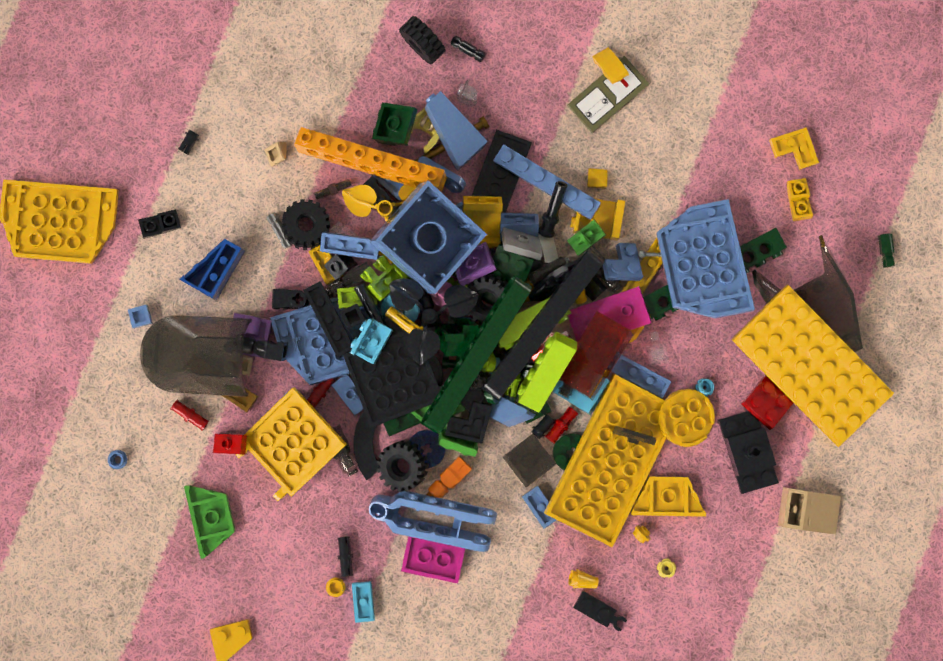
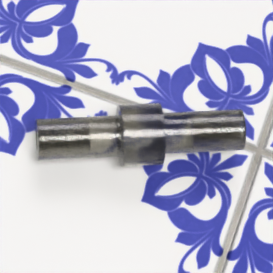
M350 179L337 184L332 183L327 185V188L315 192L314 195L317 200L330 194L333 196L338 194V191L352 186Z

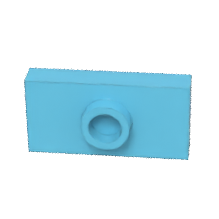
M372 581L352 583L355 623L375 621Z

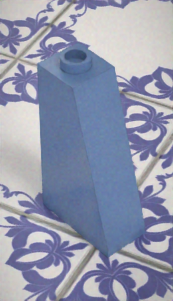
M440 91L437 95L433 93L427 98L425 111L455 169L459 171L486 146L488 141Z

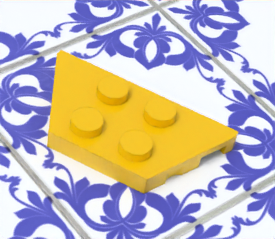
M649 476L631 510V515L706 517V512L701 506L689 477Z

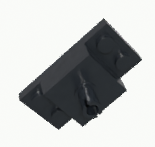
M749 411L718 420L740 493L744 494L778 484L779 482L774 470L776 465L766 430L761 428L759 420Z

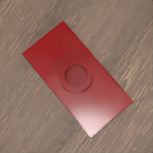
M215 434L213 453L245 455L247 435Z

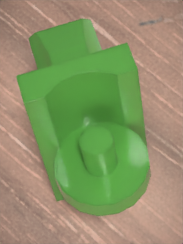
M593 220L568 239L567 242L572 246L576 254L580 256L605 237L606 234L596 220Z

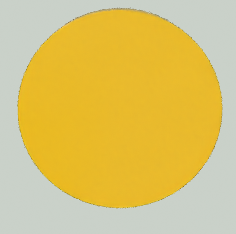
M680 389L671 393L664 400L659 411V425L663 435L670 442L683 447H692L703 442L715 422V412L711 401L704 394L693 389Z

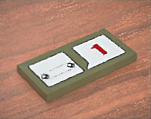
M625 56L620 61L628 71V76L612 84L603 74L567 105L592 134L649 86L647 80Z

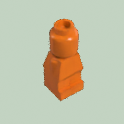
M459 456L440 474V480H435L431 484L426 495L443 498L449 492V489H453L461 482L472 468Z

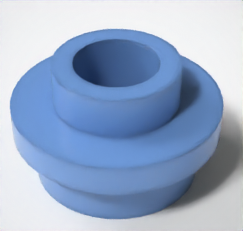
M121 450L112 451L108 456V464L113 469H122L127 464V455ZM116 456L121 458L120 463L115 462Z

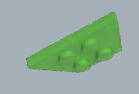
M186 485L184 486L200 558L203 559L236 532L226 493Z

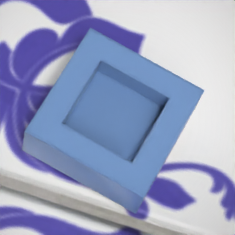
M148 305L128 309L132 328L135 329L153 324Z

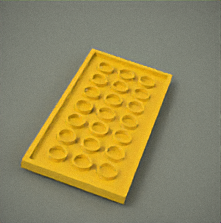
M786 285L731 339L837 447L841 446L894 394L789 285Z
M613 374L544 514L613 548L666 440L659 425V411L664 400Z

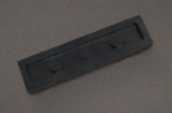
M321 281L304 289L303 291L337 358L339 359L344 354L351 352L352 342Z

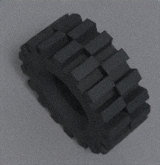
M412 16L399 29L406 43L430 65L446 51L437 35L416 16Z
M300 199L299 203L297 201L293 202V205H289L283 214L282 232L284 233V238L288 239L290 245L294 244L297 249L302 247L303 250H307V248L311 247L313 249L315 246L321 245L322 232H329L330 217L329 214H326V209L324 207L321 208L320 203L316 202L315 204L310 199L308 202H305V199ZM304 217L310 218L314 224L313 228L309 231L301 230L298 226L300 219Z
M494 274L485 275L475 279L467 286V288L477 292L479 295L477 304L467 315L468 317L472 315V320L475 322L479 320L480 325H482L493 307L483 303V293H492L497 301L508 283L506 280L501 281V277L498 275L496 277H493Z
M402 440L384 448V452H381L378 456L381 459L377 460L376 465H380L377 468V473L381 472L382 474L379 478L386 481L384 483L386 487L391 485L390 489L393 491L398 489L397 492L408 491L424 481L425 478L423 477L428 473V471H425V469L429 468V463H425V460L428 459L427 455H422L424 452L422 448L417 449L418 444L414 443L411 445L412 441L404 442ZM401 458H404L409 464V471L407 473H403L398 468L397 462Z

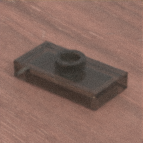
M619 426L614 427L613 433L628 437V442L639 444V441L651 445L656 443L655 437Z

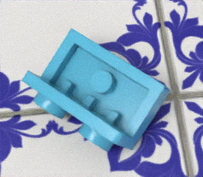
M369 318L368 321L365 320L361 325L360 331L362 332L358 338L356 337L353 340L350 353L361 357L371 364H375L393 330L375 319Z

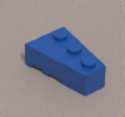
M224 239L179 280L217 301L245 251Z

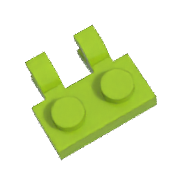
M383 255L372 264L377 270L383 272L379 277L371 266L360 275L364 281L370 282L367 288L379 301L390 293V283L392 281L408 277L395 264L390 265Z

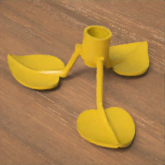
M357 185L342 191L347 208L358 217L369 216L371 208L377 209L380 216L385 218L387 222L394 213L393 207L401 206L403 203H390L387 200H382L378 204L373 205L377 200L374 189L367 185ZM403 185L399 190L400 199L404 202L416 188ZM379 251L380 256L383 255L387 259L389 264H393L392 261H390L382 252Z

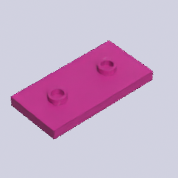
M640 286L571 309V314L568 316L578 347L652 323Z

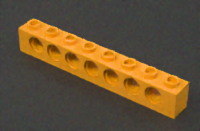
M303 127L300 128L294 143L299 153L414 188L422 182L429 181L442 193L447 179L443 169Z

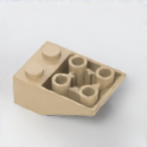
M783 487L778 526L836 535L841 496Z

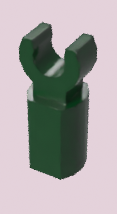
M881 234L878 236L880 255L883 257V268L895 266L892 254L894 253L893 235Z

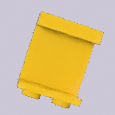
M463 196V213L487 234L478 245L486 242L489 248H495L501 244L502 197Z
M596 199L601 202V205L591 220L576 212L575 217L572 216L570 228H573V233L576 234L591 221L596 220L606 234L603 237L604 239L618 241L625 201L617 200V202Z

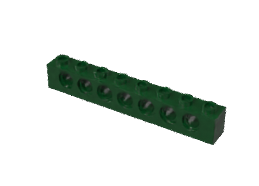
M777 228L740 246L742 258L744 253L751 257L750 263L743 260L746 273L750 272L748 268L753 265L758 268L767 263L765 259L771 256L775 259L783 254L782 250L786 249L787 246ZM760 245L767 247V254H763L760 251ZM668 285L643 297L650 319L654 318L655 321L665 317L664 312L670 309L672 312L678 310L672 307ZM663 297L667 300L666 307L659 305V298Z

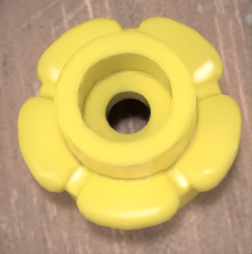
M663 559L662 562L657 564L658 574L663 578L672 577L676 570L675 563L671 562L670 559Z

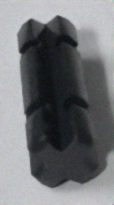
M458 36L452 38L451 46L458 47L460 51L470 57H474L479 62L483 61L486 54L484 51L477 50V47L465 40L462 41V38Z

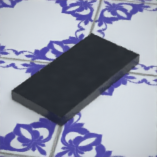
M496 129L472 196L502 197V212L506 213L519 177L496 164L493 160L503 144L527 158L532 142Z

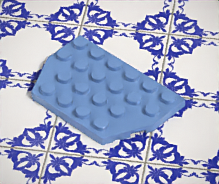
M729 199L692 206L657 232V240L673 308L715 319L755 310Z
M338 297L330 299L351 342H353V338L340 314V311L346 308L339 309ZM383 298L381 301H379V300L377 299V305H376V306H377V308H378V310H379V312H380L381 315H382L381 305H382V302H383L384 298ZM311 305L270 318L276 341L288 342L286 360L310 386L350 374L344 356L339 359L337 358ZM360 307L365 319L368 321L369 316L365 308Z

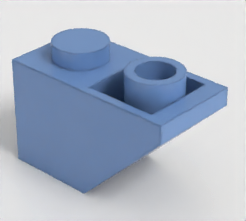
M505 395L504 398L501 397L498 404H492L490 417L511 427L534 418L535 414L529 411L530 408L522 404H515V399Z

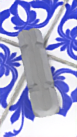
M272 213L267 216V220L272 224L271 227L278 239L281 240L280 243L283 248L290 247L288 239L284 238L282 223L279 221L280 219L277 214Z

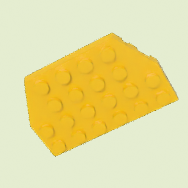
M3 179L0 221L5 228L6 237L11 244L14 257L92 264L115 229L119 190Z

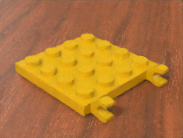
M295 387L244 434L247 435L245 454L250 451L282 486L273 495L277 501L282 499L287 493L292 497L347 445ZM235 454L238 458H240L241 456H242V457L244 456V455Z

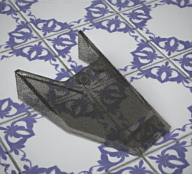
M820 235L819 242L824 273L820 277L794 289V291L856 352L863 347L854 293L823 235ZM757 270L752 271L754 284L767 304L781 289Z

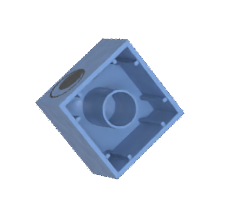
M425 181L416 187L369 242L408 277L418 282L426 293L436 294L487 234L431 182Z

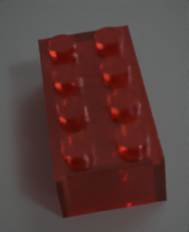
M597 311L577 342V350L559 381L593 401L633 337L631 330Z

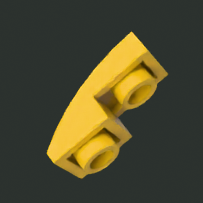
M609 47L592 56L595 64L602 69L604 76L612 84L621 81L629 75L622 62Z
M806 178L787 181L792 220L812 219L813 213L809 201L810 192Z

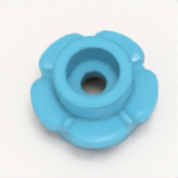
M704 378L698 380L695 389L706 397L711 395L714 391L713 382Z

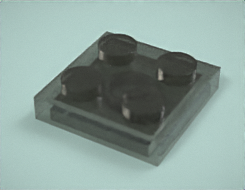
M533 433L503 456V459L525 487H528L556 465Z

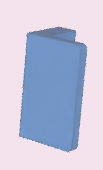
M501 213L500 242L502 241L501 232L503 227L538 237L539 214Z

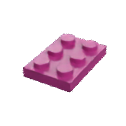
M408 536L401 572L458 584L465 548Z

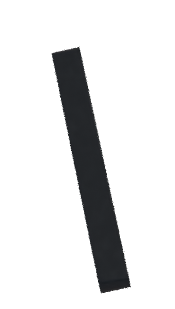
M590 249L582 255L485 381L482 389L495 399H500L601 268L604 260Z

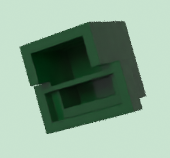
M471 317L455 318V324H435V332L439 335L440 349L446 356H462L479 330V325Z

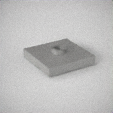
M503 227L501 232L503 250L541 260L543 254L539 237Z

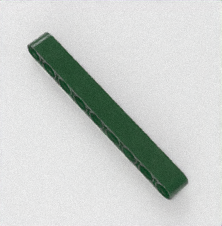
M513 276L422 418L421 424L437 434L442 432L530 294L531 285L517 276Z

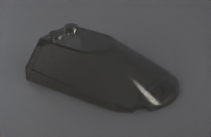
M199 316L164 317L156 321L143 337L140 347V361L143 371L156 387L167 392L247 397L249 392H246L242 381L243 340L249 323H252V319Z

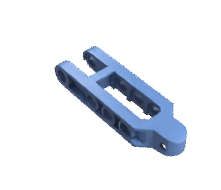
M405 490L392 497L378 494L373 497L369 505L370 515L377 520L386 522L393 533L479 552L489 550L491 538L484 534L461 530V522L466 521L475 524L479 522L494 525L497 513L492 509ZM405 506L414 508L419 512L423 510L433 512L438 516L442 514L454 517L453 527L401 517L398 513L399 507Z

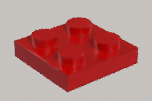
M764 376L741 405L771 430L792 406L793 402L767 376Z

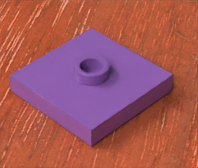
M484 242L478 245L457 268L455 272L460 285L464 286L496 270L488 244Z

